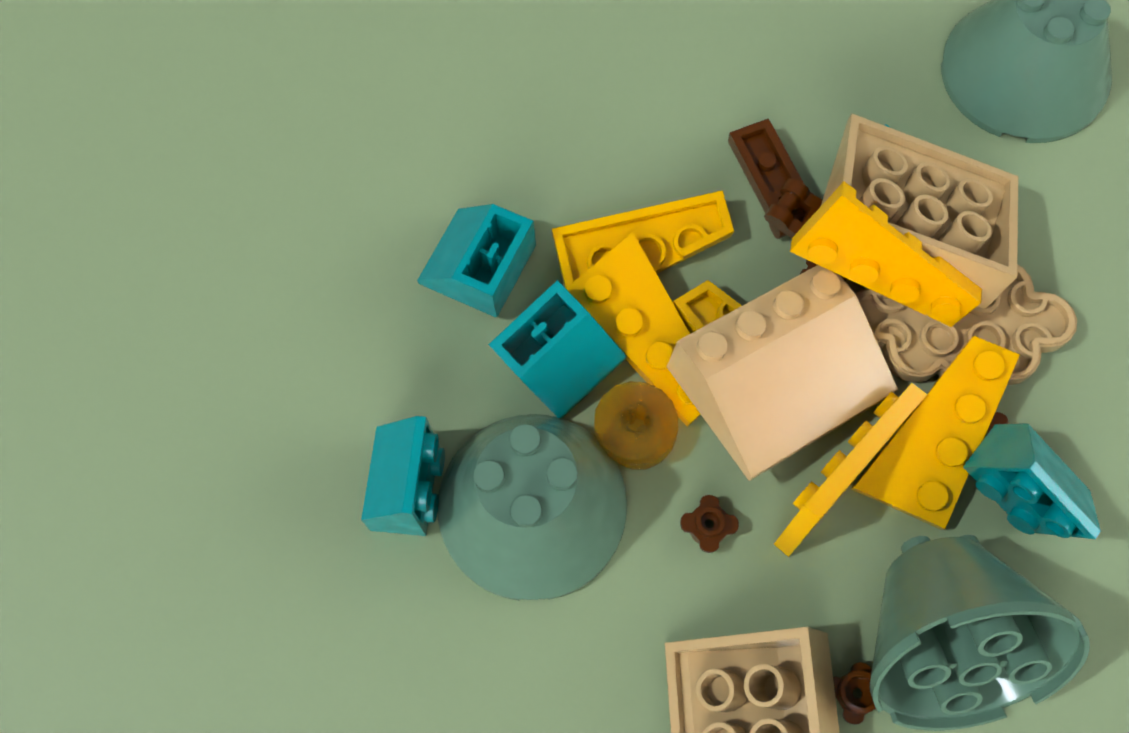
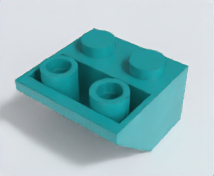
M495 204L458 209L417 280L418 284L497 318L536 247L534 221Z
M558 280L488 344L557 418H563L627 358L625 353L590 313Z
M414 416L376 427L361 521L370 531L426 536L428 522L435 523L438 513V494L433 493L435 476H442L445 449L439 448V436L433 433L427 417Z
M1028 423L995 424L963 466L977 481L975 483L977 489L987 498L996 501L1008 514L1007 520L1009 523L1025 534L1039 533L1056 535L1061 538L1096 539L1101 532L1091 491Z

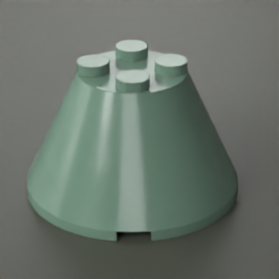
M991 0L971 11L955 25L945 43L941 74L950 99L972 123L998 137L1005 133L1027 138L1026 143H1047L1070 137L1083 130L1101 112L1111 91L1112 65L1108 25L1111 7L1109 3L1105 0Z
M528 414L505 418L474 434L462 445L450 461L444 473L438 494L440 532L444 544L457 566L468 578L483 589L495 595L518 601L519 599L538 600L548 598L550 600L559 598L578 590L593 580L605 568L616 552L626 523V489L620 469L613 456L586 429L568 420L549 415Z
M974 535L945 537L934 540L926 536L913 537L903 543L901 546L902 554L893 561L887 570L870 678V693L877 711L881 712L884 710L889 713L892 722L896 725L916 730L945 731L995 722L1007 718L1004 710L1005 707L1030 696L1036 705L1046 700L1068 684L1086 662L1090 650V640L1080 620L981 546L978 538Z

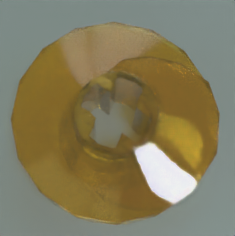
M629 381L614 386L602 396L595 409V437L607 455L620 465L631 470H647L661 463L673 450L678 434V414L673 401L661 389L646 382ZM636 419L644 421V425H640L637 431L629 429V424L632 425Z

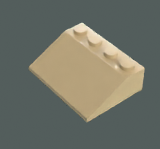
M853 113L850 115L822 204L845 181L856 190V198L868 208L872 205L877 206L888 215V223L903 235L910 232L922 242V250L932 258L942 257L982 289L981 304L977 307L986 309L1017 278L1018 176Z
M819 265L677 341L666 366L749 481L880 403L891 391L896 393L898 390L856 294L840 275Z
M800 627L665 643L671 733H840L828 633L811 627Z

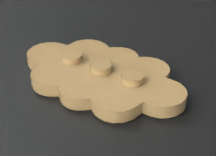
M1018 264L1017 278L986 309L974 308L952 327L871 289H863L856 293L880 349H883V356L890 371L900 379L914 383L927 381L936 374L940 377L966 343L973 336H976L1020 354L1007 385L1019 384L1036 371L1041 361V353L1054 352L1065 346L1077 329V318L1074 309L1068 302L1056 294L1034 292L1030 275Z

